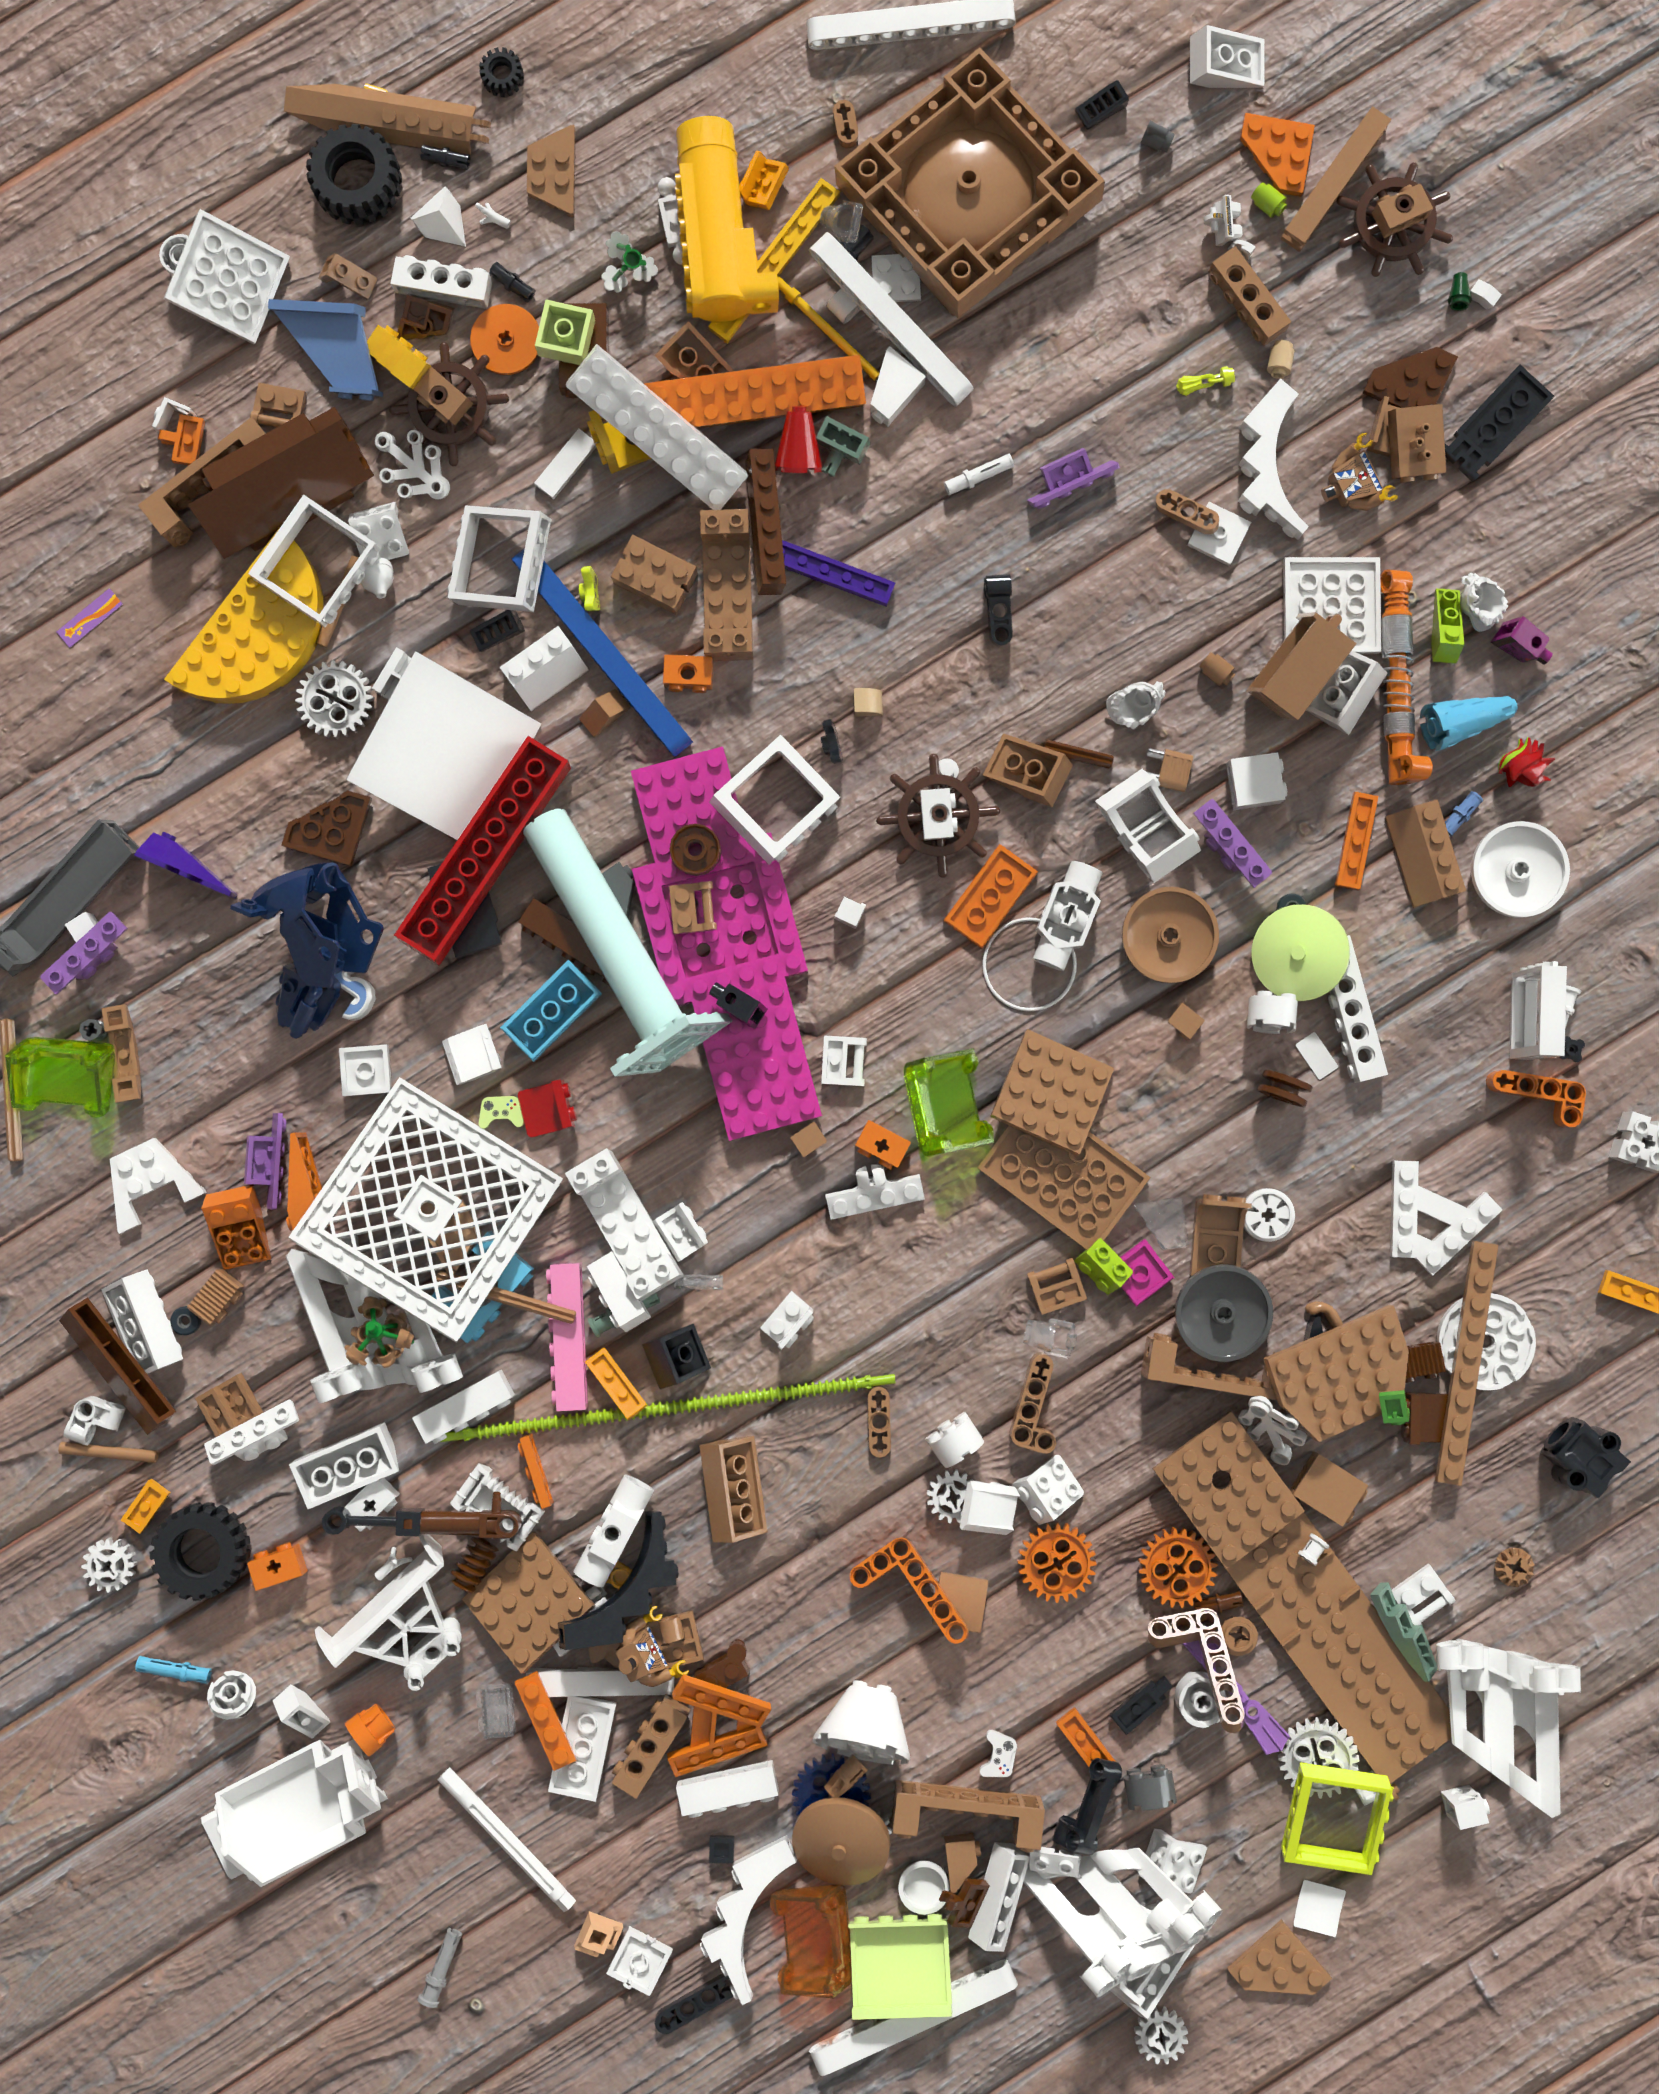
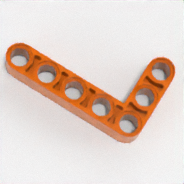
M896 1538L851 1570V1583L855 1587L865 1588L899 1566L945 1637L954 1644H959L967 1639L969 1630L966 1623L909 1539ZM901 1541L905 1542L908 1546V1551L903 1556L898 1555L895 1551L896 1545ZM881 1555L885 1556L888 1561L887 1567L883 1570L878 1569L875 1562ZM914 1562L919 1563L922 1568L921 1574L917 1577L912 1576L909 1572V1567ZM861 1569L865 1570L868 1575L867 1581L863 1584L858 1583L856 1580V1573ZM926 1583H931L935 1586V1594L932 1597H926L923 1593V1587ZM940 1604H945L949 1608V1615L946 1618H941L937 1615V1607ZM953 1625L962 1627L963 1636L961 1639H955L951 1636L950 1630Z

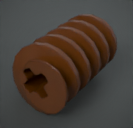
M477 1537L471 1538L476 1544L475 1546H466L470 1555L461 1554L465 1563H456L460 1571H451V1574L455 1577L452 1583L469 1593L475 1592L476 1588L474 1585H479L481 1582L480 1577L486 1574L484 1568L490 1567V1560H494L496 1557L494 1551H499L496 1546L487 1540Z

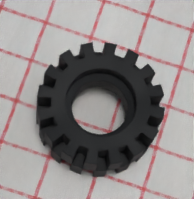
M498 47L494 48L495 53L493 54L491 50L487 51L488 57L483 55V63L480 62L479 72L484 87L486 86L489 93L492 91L494 96L500 93L501 97H505L506 92H508L509 96H512L513 89L517 93L519 91L518 85L522 86V79H524L519 57L515 56L512 50L508 53L507 48L502 47V52H499ZM498 66H507L511 70L510 75L505 79H496L493 76V71Z

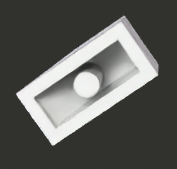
M291 1684L273 1700L281 1722L312 1739L330 1723L329 1718L307 1693Z

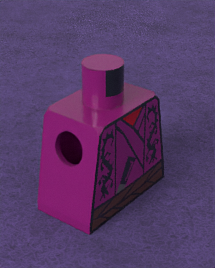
M1524 616L1503 622L1491 641L1493 645L1523 663L1536 659L1545 665L1553 655L1552 652L1545 648L1549 642V637Z

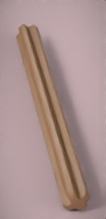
M13 1019L0 1020V1042L7 1155L9 1161H21L23 1159L15 1023Z
M438 1271L436 1275L437 1282L450 1279L449 1273L445 1271ZM467 1281L455 1283L456 1289L461 1291ZM493 1287L486 1298L572 1324L576 1318V1311L498 1287Z

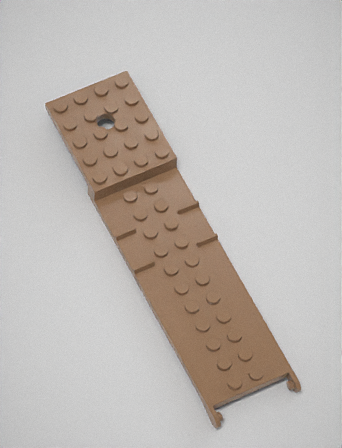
M1231 1411L1227 1412L1152 1468L1341 1728L1347 1730L1348 1737H1353V1744L1357 1745L1358 1751L1375 1774L1388 1776L1391 1784L1451 1739L1450 1709L1431 1683L1424 1682L1407 1662L1390 1637L1377 1610L1337 1558L1334 1551L1330 1547L1324 1549L1317 1560L1318 1564L1316 1566L1298 1555L1299 1550H1303L1310 1540L1309 1535L1311 1533L1323 1541L1325 1540L1306 1516L1305 1510ZM1220 1470L1226 1471L1230 1476L1228 1486L1223 1489L1215 1488L1212 1483L1214 1473ZM1393 1783L1391 1785L1392 1787H1394L1392 1795L1394 1800L1397 1801L1398 1799H1400L1397 1795L1400 1792V1790L1396 1786V1784Z

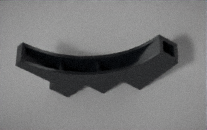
M655 1510L645 1512V1531L641 1551L630 1575L617 1592L593 1611L571 1620L558 1622L559 1648L572 1650L623 1643L626 1627L621 1617L650 1614L649 1607L652 1606V1595L648 1592V1589L676 1585V1578H678L679 1574L678 1566L674 1560L665 1559L667 1543L663 1540V1530L666 1528V1522L662 1512Z

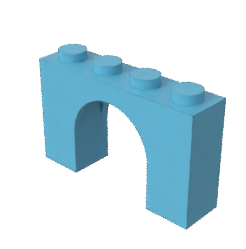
M488 1231L483 1237L494 1235V1233ZM494 1240L482 1243L484 1253L487 1252ZM476 1244L472 1251L479 1256L481 1255L479 1245ZM515 1253L498 1279V1288L514 1292L520 1285L524 1287L532 1279L533 1275L530 1273L534 1268ZM445 1286L438 1288L440 1299L454 1296ZM434 1292L432 1297L436 1299V1295ZM492 1300L487 1305L480 1307L460 1338L466 1343L472 1340L476 1342L484 1334L485 1330L483 1327L489 1321L492 1324L501 1314L499 1309L503 1303ZM448 1302L444 1304L450 1307L453 1302Z

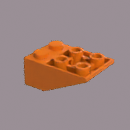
M253 1184L207 1194L201 1209L223 1269L226 1270L271 1260L261 1206Z

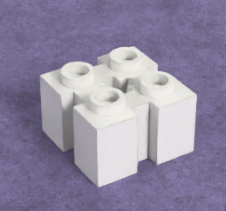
M1633 1111L1622 1112L1617 1128L1618 1131L1622 1132L1620 1139L1613 1140L1608 1157L1623 1163L1636 1164L1635 1167L1653 1173H1659V1121H1650L1651 1117Z

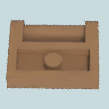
M258 383L250 418L253 417L258 425L279 427L288 422L289 419L262 415L263 410L293 415L291 418L293 419L304 412L307 393L303 390Z
M712 881L669 886L674 935L717 930V923L714 922ZM696 891H701L704 914V923L702 924L697 923Z
M1073 1258L1065 1260L1066 1262L1037 1273H1034V1271L1027 1273L1041 1315L1087 1300ZM1069 1272L1071 1278L1041 1289L1038 1284L1040 1281Z

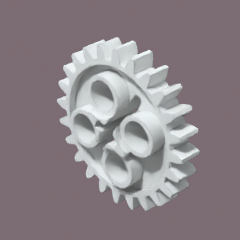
M334 660L331 661L330 667L322 662L321 670L313 666L315 672L313 675L308 672L305 673L308 681L300 680L304 689L296 690V692L302 695L301 698L295 699L298 704L303 705L297 709L299 713H305L301 720L304 722L309 721L307 727L310 729L316 727L315 733L318 735L324 731L326 738H329L332 732L336 739H339L340 732L344 736L349 737L348 730L350 729L358 733L356 728L358 724L365 727L362 719L371 718L366 713L367 710H374V707L369 702L374 701L375 698L368 695L373 689L371 686H366L369 683V679L367 677L362 678L363 672L361 670L355 672L354 665L351 664L347 668L344 661L340 663L339 667ZM330 679H335L334 687L326 689V682ZM320 689L334 698L338 697L342 702L353 706L354 709L349 710L335 701L332 702L328 697L318 694L317 690ZM350 690H356L355 698L347 700V693ZM318 700H324V706L319 710H315V703ZM345 711V717L340 721H336L335 716L337 712Z
M1318 1717L1315 1718L1314 1724H1311L1308 1718L1305 1719V1726L1296 1722V1731L1289 1727L1288 1734L1290 1738L1285 1743L1281 1751L1282 1753L1278 1754V1760L1282 1761L1280 1763V1770L1285 1771L1284 1779L1292 1778L1291 1787L1295 1786L1300 1762L1319 1765L1318 1758L1315 1757V1749L1310 1740L1311 1738H1314L1316 1741L1320 1759H1322L1323 1766L1328 1767L1330 1764L1336 1763L1340 1766V1769L1359 1770L1358 1765L1355 1764L1359 1762V1755L1355 1754L1358 1752L1357 1745H1352L1353 1737H1346L1347 1730L1345 1728L1338 1731L1337 1722L1332 1727L1329 1726L1327 1718L1323 1724H1320ZM1324 1740H1329L1333 1744L1329 1747H1325L1321 1745V1742ZM1299 1746H1306L1309 1750L1307 1752H1299L1297 1748ZM1312 1782L1309 1797L1314 1792H1317L1319 1799H1321L1323 1792H1326L1331 1798L1332 1790L1341 1794V1786Z

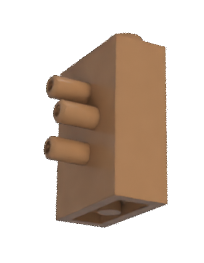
M1442 404L1397 408L1388 411L1392 480L1400 479V483L1414 482L1415 477L1423 476V481L1438 479L1439 474L1446 473Z

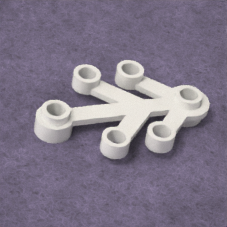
M411 430L407 434V440L412 444L413 459L396 446V439L392 434L387 432L377 434L375 437L377 449L389 452L408 468L400 470L384 468L379 474L381 481L393 483L395 480L419 477L426 483L416 486L405 483L400 484L397 489L400 497L408 499L413 495L429 494L430 497L440 500L449 494L450 484L441 473V450L439 447L429 445L425 449V455L431 462V474L425 470L422 449L423 434L420 431ZM415 433L418 435L416 442L412 440V436ZM383 437L386 438V444L384 446L381 445V439ZM434 448L436 455L431 457L430 451ZM389 471L391 477L389 480H386L385 473ZM439 483L440 490L436 492L434 485ZM404 487H407L409 490L407 495L403 494Z
M1256 1396L1250 1398L1248 1403L1249 1410H1242L1238 1421L1248 1426L1246 1432L1253 1441H1258L1260 1436L1267 1430L1274 1446L1271 1459L1279 1465H1288L1292 1457L1291 1447L1283 1443L1279 1434L1291 1440L1293 1444L1303 1446L1307 1439L1306 1433L1296 1430L1299 1422L1290 1414L1285 1416L1273 1409V1405L1266 1397ZM1255 1417L1261 1418V1421L1256 1426L1252 1425ZM1272 1418H1274L1275 1420H1277V1421L1283 1423L1284 1426H1282L1281 1424L1277 1423V1422L1274 1421Z

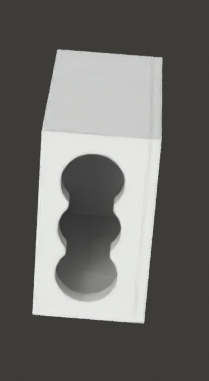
M1278 752L1230 759L1226 763L1233 810L1280 804L1285 800L1287 786L1282 780L1281 773L1284 771L1282 759H1279Z

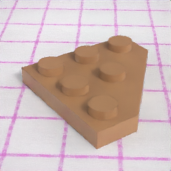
M1282 1919L1227 1967L1230 1974L1243 1989L1250 1991L1314 1995L1332 1979L1330 1974Z

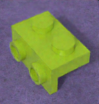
M1101 1238L1097 1239L1090 1248L1079 1254L1074 1260L1079 1269L1084 1274H1087L1095 1282L1097 1288L1107 1295L1119 1289L1133 1274V1270Z

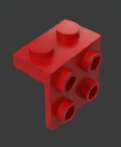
M564 1080L551 1081L549 1084L522 1090L518 1093L529 1137L575 1127L574 1121H577L574 1106L570 1107L568 1098L571 1097V1091L568 1083L565 1084Z

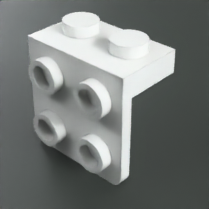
M1060 1455L1052 1456L1031 1475L1020 1478L1012 1484L1020 1495L1019 1499L1024 1502L1030 1511L1031 1517L1038 1525L1054 1521L1084 1494L1082 1487Z

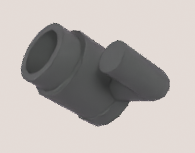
M1150 120L1140 144L1167 153L1175 134Z

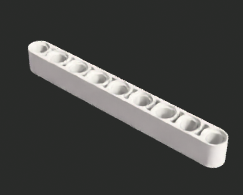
M962 0L812 17L806 21L809 48L823 50L1003 30L1013 27L1016 24L1013 0Z
M826 232L809 249L814 260L912 364L926 376L929 382L950 404L955 407L958 406L973 391L974 388L970 381L830 233Z
M999 1960L951 1982L952 2017L869 2019L815 2044L809 2050L819 2075H828L1015 1989L1018 1982L1008 1960Z

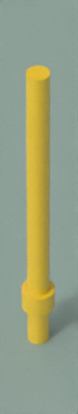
M778 276V287L785 295V299L791 305L795 304L848 356L860 355L862 370L876 381L879 377V372L800 297L801 293L795 287L791 288Z

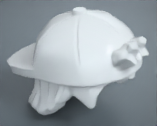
M1469 573L1468 576L1461 577L1464 584L1460 595L1461 609L1470 617L1473 628L1481 632L1490 629L1495 623L1498 624L1499 619H1503L1502 613L1506 612L1508 608V601L1504 597V590L1498 587L1496 582L1491 581L1487 577H1479L1476 573Z
M1157 681L1154 685L1146 682H1137L1110 695L1106 701L1109 716L1116 724L1126 725L1128 728L1131 727V729L1144 725L1145 722L1157 713L1161 700L1165 696L1166 692L1163 690V683Z

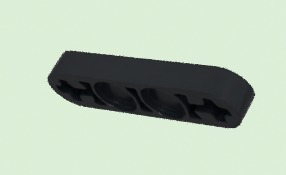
M722 1973L661 2008L655 2018L656 2029L662 2034H669L734 1997L730 1986L722 1989V1996L719 1989L726 1985V1979L731 1981L729 1976H725ZM706 1990H711L715 1993L716 1998L711 2002H706L702 1998V1993ZM683 2003H691L694 2006V2011L691 2014H684L680 2008ZM673 2009H676V2013H677L676 2016H674V2010H673ZM662 2016H665L667 2019L674 2016L670 2020V2025L666 2023L661 2024Z

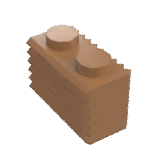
M217 1269L196 1297L193 1298L187 1309L209 1326L215 1323L220 1324L228 1315L226 1309L231 1303L235 1305L242 1297L243 1293L241 1290L244 1285L224 1269Z

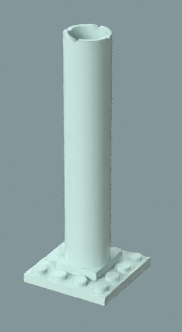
M564 809L548 811L535 818L534 822H530L523 830L525 838L641 1039V1042L635 1046L636 1050L631 1054L626 1053L616 1059L617 1064L610 1068L615 1077L661 1072L732 1022L728 1013L682 1014Z

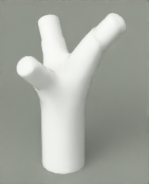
M479 203L475 204V207L487 216L480 220L481 225L493 222L506 229L509 228L511 220L496 213L489 203H486L485 207Z
M392 1547L388 1560L374 1573L375 1577L381 1581L393 1569L402 1564L412 1562V1557L396 1559V1548Z

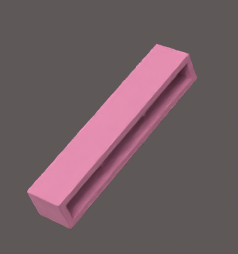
M582 1262L552 1264L550 1269L546 1271L547 1284H551V1294L547 1296V1303L576 1311V1318L572 1324L549 1318L548 1321L549 1332H553V1342H550V1357H554V1366H551V1381H555L556 1391H552V1405H556V1411L586 1410L588 1408L587 1367L585 1363L586 1345Z

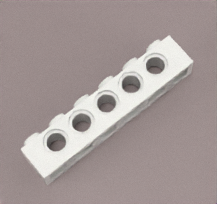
M1348 935L1350 960L1342 980L1348 983L1349 989L1346 993L1340 991L1338 984L1330 991L1331 995L1328 996L1331 1009H1335L1337 1016L1334 1020L1337 1031L1341 1032L1343 1042H1341L1342 1052L1345 1056L1347 1055L1350 1065H1347L1348 1074L1356 1083L1388 1075L1352 940L1350 935ZM1348 1003L1352 1004L1355 1008L1353 1016H1349L1345 1012V1006ZM1354 1026L1361 1030V1037L1359 1039H1355L1351 1034ZM1361 1049L1368 1055L1364 1063L1358 1059V1052Z

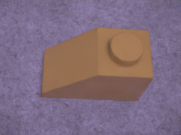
M973 1833L944 1836L949 1884L952 1893L958 1891L965 1879L976 1868L977 1857L981 1856L980 1843L974 1840Z

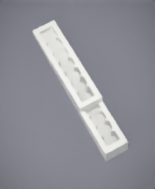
M530 1668L526 1672L527 1676L538 1671L549 1697L672 1695L675 1689L674 1676L670 1681L656 1687H649L641 1684L639 1680L630 1682L627 1675L623 1674L619 1668Z

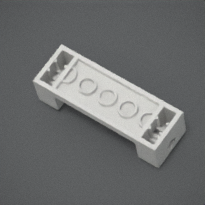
M606 1148L565 1173L576 1194L582 1196L627 1275L625 1279L637 1300L643 1301L684 1276L612 1151Z

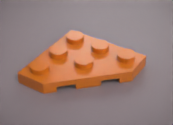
M1245 113L1240 141L1245 147L1249 148L1254 155L1253 159L1263 173H1267L1276 190L1282 194L1302 196L1315 125Z

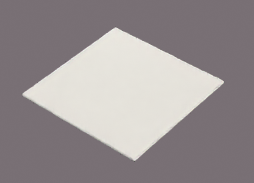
M415 651L346 780L458 840L527 736L534 739L541 723Z

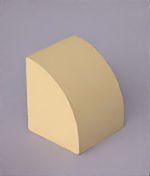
M854 688V716H883L882 691L872 688Z

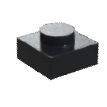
M710 1835L709 1863H734V1836Z

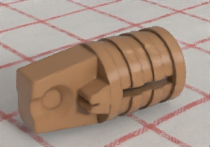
M852 1754L835 1771L824 1788L833 1798L840 1797L868 1769Z

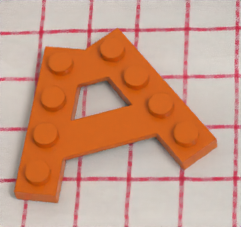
M682 1675L672 1692L674 1700L692 1705L693 1717L690 1745L667 1753V1759L675 1778L768 1746L761 1726L772 1710L769 1702L697 1678ZM717 1714L737 1720L736 1729L715 1736Z

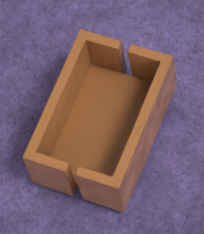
M632 534L623 552L624 559H619L611 575L613 584L677 616L686 598L685 591L689 592L698 575L697 567Z

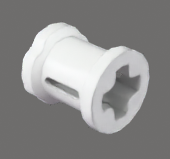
M1311 1533L1309 1535L1310 1540L1303 1550H1299L1298 1555L1316 1566L1318 1564L1317 1560L1324 1549H1328L1330 1546Z

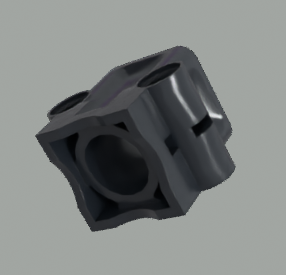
M1575 1417L1566 1419L1556 1426L1546 1438L1544 1447L1541 1449V1453L1554 1464L1551 1469L1554 1481L1570 1489L1589 1493L1596 1498H1600L1607 1490L1611 1478L1622 1472L1631 1463L1619 1451L1621 1439L1616 1433L1597 1426H1589L1585 1421Z

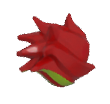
M1527 737L1524 744L1522 739H1519L1518 747L1501 757L1498 764L1499 774L1506 772L1508 787H1511L1516 781L1530 787H1535L1544 781H1551L1548 777L1543 776L1545 768L1555 758H1542L1544 743H1541L1538 748L1537 740H1534L1533 744H1531L1530 737Z

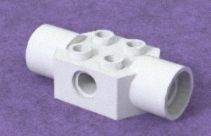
M1071 861L1064 881L1054 884L1035 930L1041 936L1033 960L1059 971L1065 970L1072 949L1083 946L1101 900L1095 895V891L1103 874L1102 871L1082 862Z
M623 1476L610 1501L611 1504L607 1506L600 1519L604 1524L602 1527L598 1525L588 1542L590 1544H587L573 1571L579 1578L594 1586L604 1587L654 1492L653 1488L632 1476ZM609 1527L616 1528L619 1534H612Z

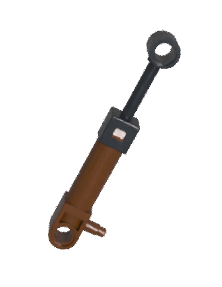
M493 1492L491 1510H482L481 1512L425 1511V1508H400L396 1512V1517L351 1516L348 1509L338 1506L325 1513L322 1518V1527L328 1534L332 1535L341 1533L346 1528H349V1526L396 1527V1536L420 1537L422 1534L476 1535L479 1538L508 1539L515 1536L519 1531L522 1519L515 1511L501 1510V1493ZM332 1515H338L341 1518V1526H336L332 1523ZM503 1519L512 1520L514 1529L506 1530L502 1524Z

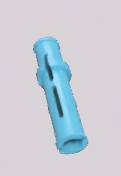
M143 1656L138 1657L135 1666L136 1672L180 1679V1682L185 1683L187 1681L208 1684L212 1675L211 1668L193 1666L189 1662L184 1664Z

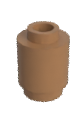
M1212 652L1209 653L1199 666L1203 670L1202 673L1219 687L1222 684L1227 686L1236 675L1232 672L1235 669L1234 666L1219 654L1215 655Z

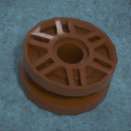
M696 823L685 825L677 830L671 839L669 848L671 859L677 868L687 875H705L712 871L720 861V841L715 833L705 825ZM693 844L702 846V852L698 856H692L689 853V849Z
M1263 1071L1262 1076L1271 1081V1085L1259 1084L1258 1092L1291 1105L1306 1107L1307 1101L1298 1096L1299 1092L1311 1093L1313 1087L1310 1084L1279 1072Z

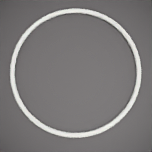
M1020 918L1003 925L990 938L983 955V974L990 991L1002 1003L1020 1011H1039L1053 1006L1067 994L1076 975V954L1074 949H1072L1073 971L1070 982L1064 992L1051 1003L1035 1008L1019 1007L1005 1001L993 989L986 970V959L991 943L1001 931L1010 925L1024 921L1039 922V918Z

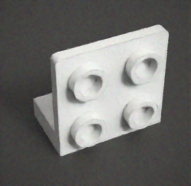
M396 502L349 515V525L376 543L380 549L378 558L391 560L409 554L398 519ZM356 542L361 556L365 548Z
M791 1291L760 1328L778 1343L779 1349L782 1350L784 1346L789 1349L798 1338L796 1332L800 1328L805 1330L813 1321V1309Z
M1154 1828L1146 1855L1184 1893H1192L1207 1847L1202 1844L1176 1840L1163 1830Z

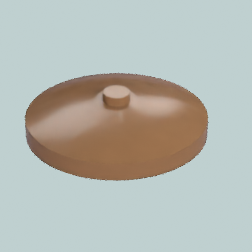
M1179 887L1158 888L1140 897L1127 912L1122 926V945L1131 965L1143 976L1161 983H1179L1200 974L1212 961L1219 943L1218 923L1211 907L1194 892Z
M826 1798L807 1806L798 1816L792 1835L793 1850L801 1865L818 1879L836 1885H856L871 1880L886 1865L890 1851L889 1831L881 1817L865 1804L847 1798Z

